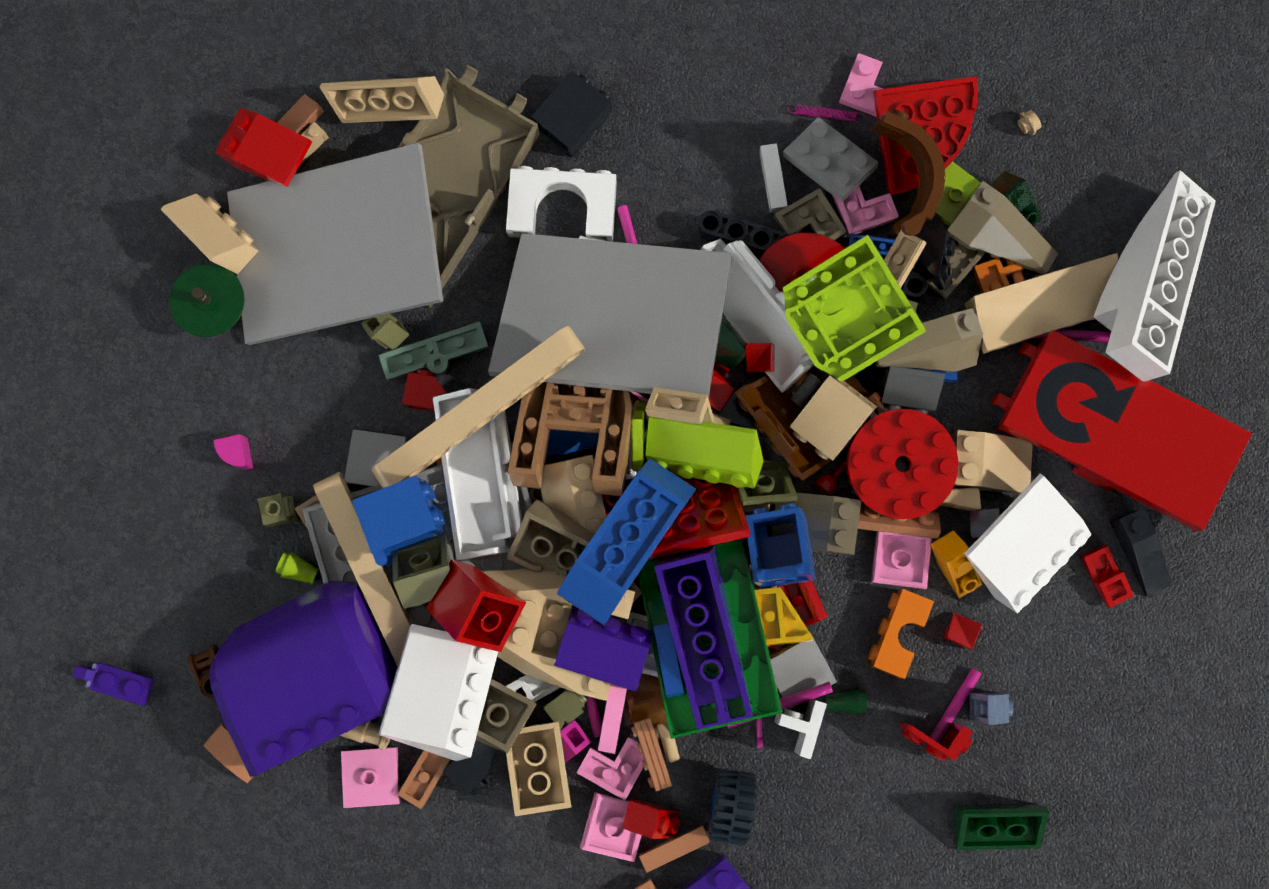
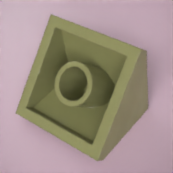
M784 461L763 463L755 488L736 487L742 507L785 504L797 501L798 497Z

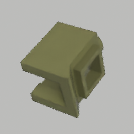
M392 314L368 318L361 323L369 337L386 349L390 347L392 350H395L409 336L401 322Z
M279 493L258 499L264 526L275 528L298 522L293 496Z
M566 690L546 705L544 709L554 722H559L561 730L565 722L569 724L584 712L583 707L588 702V699L585 695Z

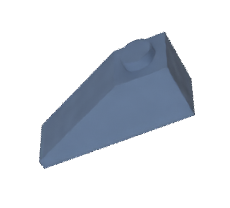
M969 694V721L987 725L1009 723V716L1013 715V702L1009 699V694Z

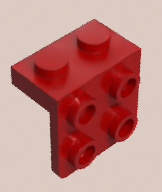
M900 722L898 726L904 730L901 734L914 744H925L927 746L925 749L927 753L944 762L946 759L955 761L960 752L964 754L972 743L970 736L973 731L959 724H951L940 744L908 723Z

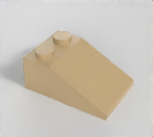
M957 430L951 434L957 450L959 464L957 479L953 488L977 487L979 491L1021 494L1031 484V443L1019 438L986 432Z

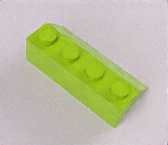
M649 416L646 444L647 461L652 459L674 475H679L685 479L697 478L710 483L731 484L738 488H755L764 462L756 429L702 421L701 424H694Z

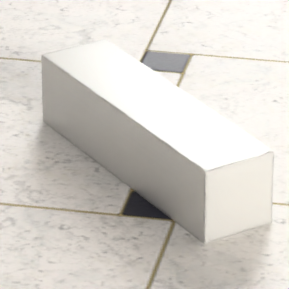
M777 143L760 146L759 150L770 213L779 212L788 206Z

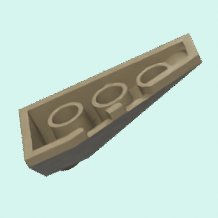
M975 308L922 323L926 332L875 362L878 367L896 366L918 368L925 371L942 370L948 373L976 366L983 332Z
M535 500L525 513L507 558L530 570L539 572L542 570L555 571L557 575L567 576L594 534L561 511Z

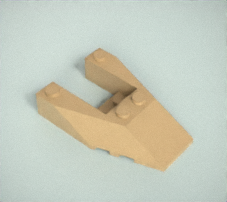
M528 568L482 571L526 602L502 651L498 652L497 657L528 676L581 695L607 701L610 683L554 666L572 608L571 603L556 594L567 576L557 575L555 571L542 570L539 572ZM633 586L628 588L612 615L626 619L629 618L635 595Z

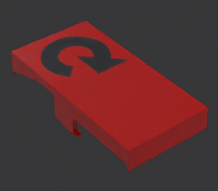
M1051 330L1041 339L1038 348L1029 343H1022L1017 354H1023L1029 357L1031 361L1011 398L1000 393L995 394L991 405H997L1005 411L996 429L1049 451L1076 465L1071 472L1097 487H1101L1109 492L1114 488L1192 529L1191 532L1193 533L1204 530L1252 433L1151 380L1141 381L1122 365L1054 330Z

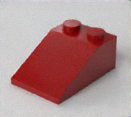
M240 107L215 153L234 168L288 187L312 141L256 112Z

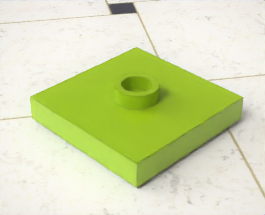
M952 161L945 169L944 191L934 215L950 226L969 195L981 182Z
M636 401L631 419L633 471H639L644 466L648 428H646V401Z

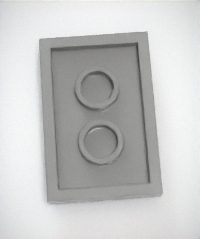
M819 117L783 151L785 159L841 202L878 166V162Z

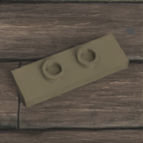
M958 243L955 248V255L950 257L951 276L950 279H946L944 290H938L929 279H927V288L945 301L986 252L980 249L974 251Z

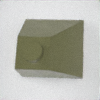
M446 536L392 551L393 584L404 609L412 606H421L431 601L449 573L450 566Z

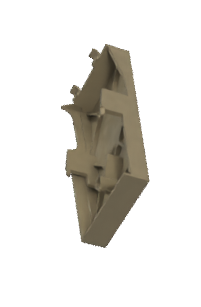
M467 65L466 71L461 78H457L449 69H445L444 79L440 86L444 97L438 118L419 120L416 127L410 133H406L398 146L400 148L415 143L422 145L442 289L510 183V169H517L522 164L540 135L538 124L521 115L527 103V98L517 93L512 105H505L472 86L477 77L478 70Z

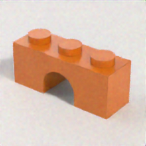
M905 589L892 593L887 606L891 609L887 619L883 618L878 629V634H881L878 645L873 644L868 659L872 660L870 667L900 679L906 678L915 653L904 649L898 641L899 630L905 624H912L919 628L925 627L934 601Z

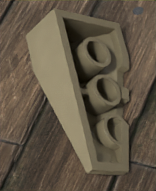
M984 181L969 195L947 229L950 237L968 249L974 251L977 249L991 253V257L997 259L1000 257L1013 261L1017 266L1043 275L1048 272L1058 255L1003 194Z

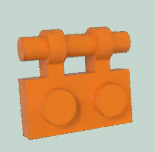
M999 258L976 265L972 270L980 292L983 294L1009 286L1007 276H1012L1014 284L1025 281L1022 271H1024L1023 267L1015 265L1013 261L1006 258L1008 266L1003 267Z

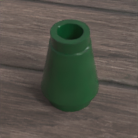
M858 687L827 694V709L854 715L867 713L866 690H859Z

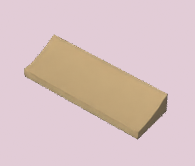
M1118 254L1108 255L972 297L965 303L966 310L975 308L983 332L980 345L983 354L1048 334L1051 330L1058 331L1095 319V311L1111 273L1118 262Z

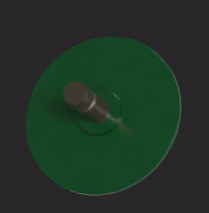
M200 264L187 269L177 278L169 296L170 312L175 322L187 333L198 337H213L228 331L240 318L245 302L244 290L239 279L230 270L217 264Z

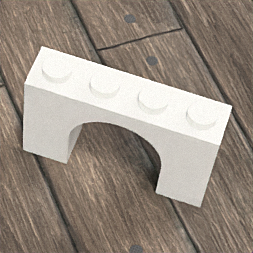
M519 166L517 169H510L506 223L508 237L520 238L521 233L535 234L536 213L541 200L551 192L568 190L578 194L587 205L586 238L613 242L616 174H611L610 171L598 170L596 173H585L582 169H571L570 172L559 171V169L553 167L533 170L529 166Z

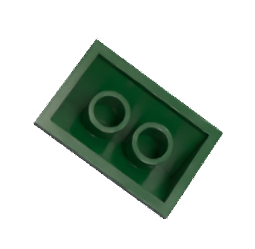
M1037 803L954 805L956 849L1041 848L1049 814L1048 808Z

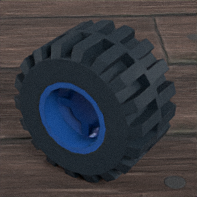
M720 769L716 776L709 817L708 834L710 840L741 846L746 845L750 838L756 806L757 779L755 774Z

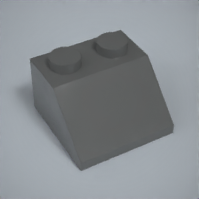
M889 366L881 376L879 390L881 399L879 401L885 408L888 407L890 410L912 409L931 415L936 411L945 374Z

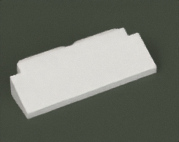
M720 238L703 245L700 250L726 252L732 255L722 320L744 347L745 343H773L775 345V372L765 373L781 392L788 390L814 364L786 320L784 293L775 287L774 278L743 241L736 240L726 246Z
M468 388L433 397L436 420L478 389ZM506 411L500 413L441 457L456 560L508 553L507 539L516 537L522 523L517 486H513L508 474V464L512 451Z

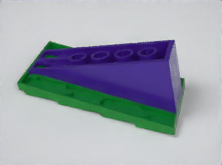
M743 538L647 560L639 572L638 578L649 631L654 632V626L670 624L685 692L683 696L667 698L654 632L651 643L670 738L673 739L781 714L780 698Z

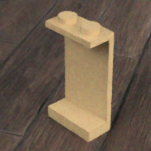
M654 387L645 408L647 416L694 424H701L702 421L715 423L708 395Z

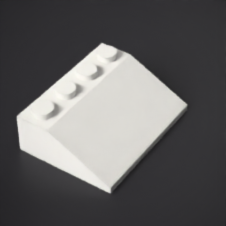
M1039 474L964 554L993 597L1018 614L1024 606L1030 603L1033 596L1050 581V578L1068 562L1077 549L1086 543L1091 533L1078 513L1043 475Z
M411 624L378 735L454 761L471 758L498 651L457 642L446 631Z

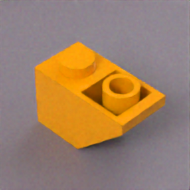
M954 531L930 544L938 566L959 599L982 586L980 576L964 554L969 547Z

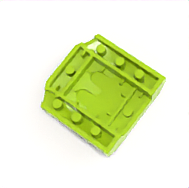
M868 235L783 287L787 322L813 364L840 382L926 332L925 327Z

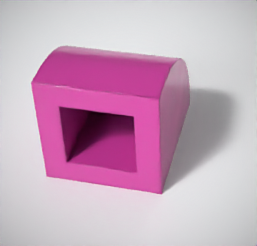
M238 434L213 440L216 452L223 461L240 469H253L248 438Z
M575 720L560 731L565 763L591 743V740Z

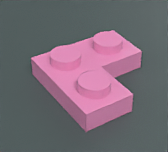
M858 53L839 103L876 117L873 92L883 88L875 86L874 83L883 62Z
M858 186L843 202L833 196L848 237L850 234H858L896 221L899 218L890 193L865 201Z
M628 737L615 761L590 748L577 773L619 798L626 800L644 767L642 761L645 760L643 753H639L637 747L639 742Z

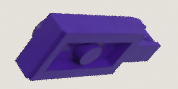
M93 663L92 668L76 665L72 675L73 677L86 680L85 687L90 688L92 691L142 706L146 705L155 680L154 678L105 663Z

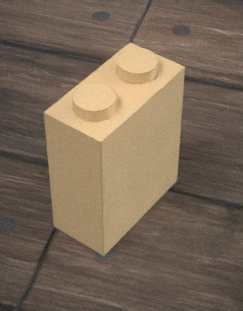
M829 375L790 427L794 430L793 434L796 438L804 443L808 441L815 446L814 451L825 460L830 458L833 461L877 406L845 381L840 382L832 375Z

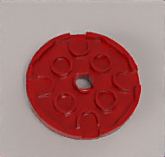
M895 409L872 417L861 426L848 449L847 473L853 491L863 504L885 517L913 519L932 512L947 499L957 479L958 454L952 437L936 419L920 411ZM900 456H904L910 461L909 468L905 472H900L895 466V462Z

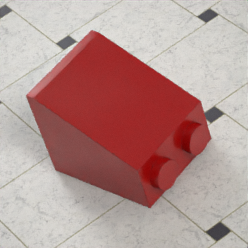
M451 559L449 562L450 571L433 599L429 601L426 609L455 641L501 652L526 602L473 565Z

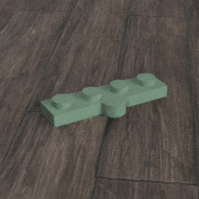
M479 321L380 354L379 358L386 380L389 382L407 376L408 372L416 373L417 370L429 369L435 375H443L449 369V361L489 349V345L482 324Z

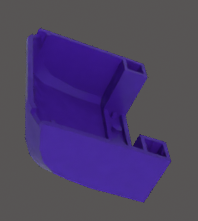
M329 581L236 627L221 645L211 662L209 676L211 689L221 716L249 776L252 777L383 715L398 666L358 582Z

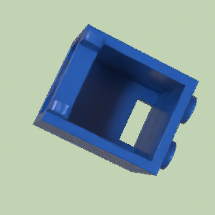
M413 476L352 500L369 549L377 565L392 567V551L444 532L442 525L446 524L441 509H437L433 504L432 499H435L436 495L431 483H427L426 480L418 476Z
M786 504L779 506L777 511L768 512L766 508L755 509L751 511L752 515L745 516L750 532V537L747 538L753 580L756 585L761 588L816 580L807 516L801 507H796L795 504ZM793 523L795 533L768 537L767 527Z

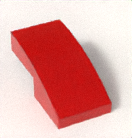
M1103 544L1080 556L1089 577L1107 607L1112 608L1134 596L1124 572L1118 569L1107 545Z

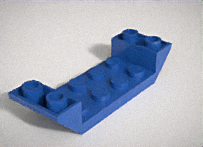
M649 459L638 471L576 560L556 594L604 626L696 488L652 459Z

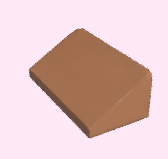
M304 94L277 123L301 135L324 111L317 102Z

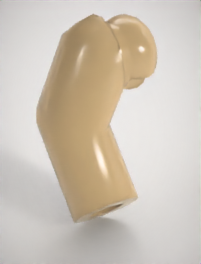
M656 723L657 725L653 726L657 740L661 739L666 761L675 762L679 760L680 756L675 738H670V733L664 724Z

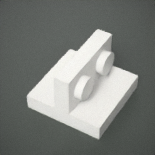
M813 699L809 700L805 716L789 709H785L784 713L776 714L774 720L776 724L800 732L794 750L799 756L811 759L826 703Z

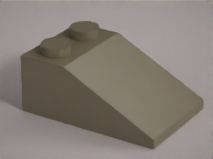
M796 493L798 496L797 501L775 504L774 511L779 510V506L786 504H795L796 507H801L807 516L812 551L847 557L854 555L861 500ZM793 523L772 526L771 536L795 533Z
M491 679L476 740L508 753L537 704Z

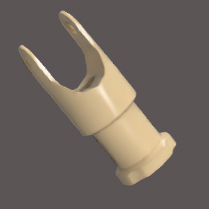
M371 721L339 735L359 743L366 741L375 744L383 751L390 741L389 738L378 735L381 726Z

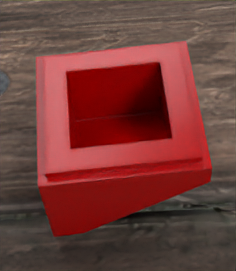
M745 343L747 372H775V345L773 343Z
M953 613L943 638L967 650H972L982 624Z

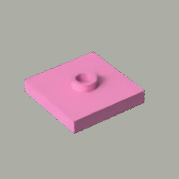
M876 531L871 583L927 589L932 538Z
M389 747L384 751L379 748L341 751L343 808L400 804V796L397 795L400 791L398 747Z
M595 792L580 848L635 862L642 835L622 829L629 801Z

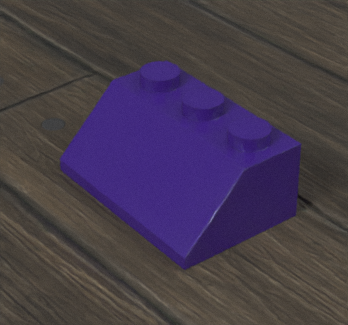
M573 607L554 666L636 691L654 632L640 626H633L618 621L615 618H609L603 626L580 609Z

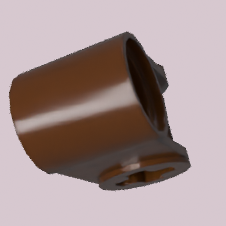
M216 644L210 645L208 650L197 655L192 653L187 656L189 667L195 676L201 694L211 699L215 698L211 690L209 672L211 662L219 650Z

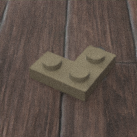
M820 188L774 214V218L781 230L791 235L809 226L814 233L822 234L835 241L847 234L846 229Z

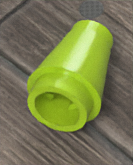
M284 552L275 572L281 574L282 578L313 584L319 569L292 552L290 554Z

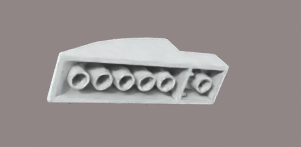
M1182 171L1174 174L1139 223L1111 273L1094 314L1096 320L1112 331L1105 353L1143 382L1168 375L1171 372L1216 202Z

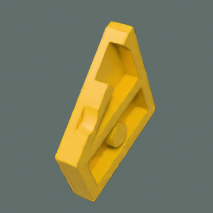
M781 587L755 590L767 646L813 641L812 635Z

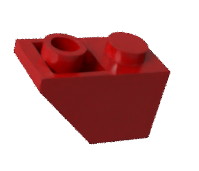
M629 800L622 829L651 839L673 838L680 825V819L678 818L680 811L644 801Z

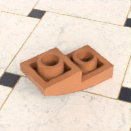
M221 723L204 743V747L226 768L248 783L253 776H249L226 725Z

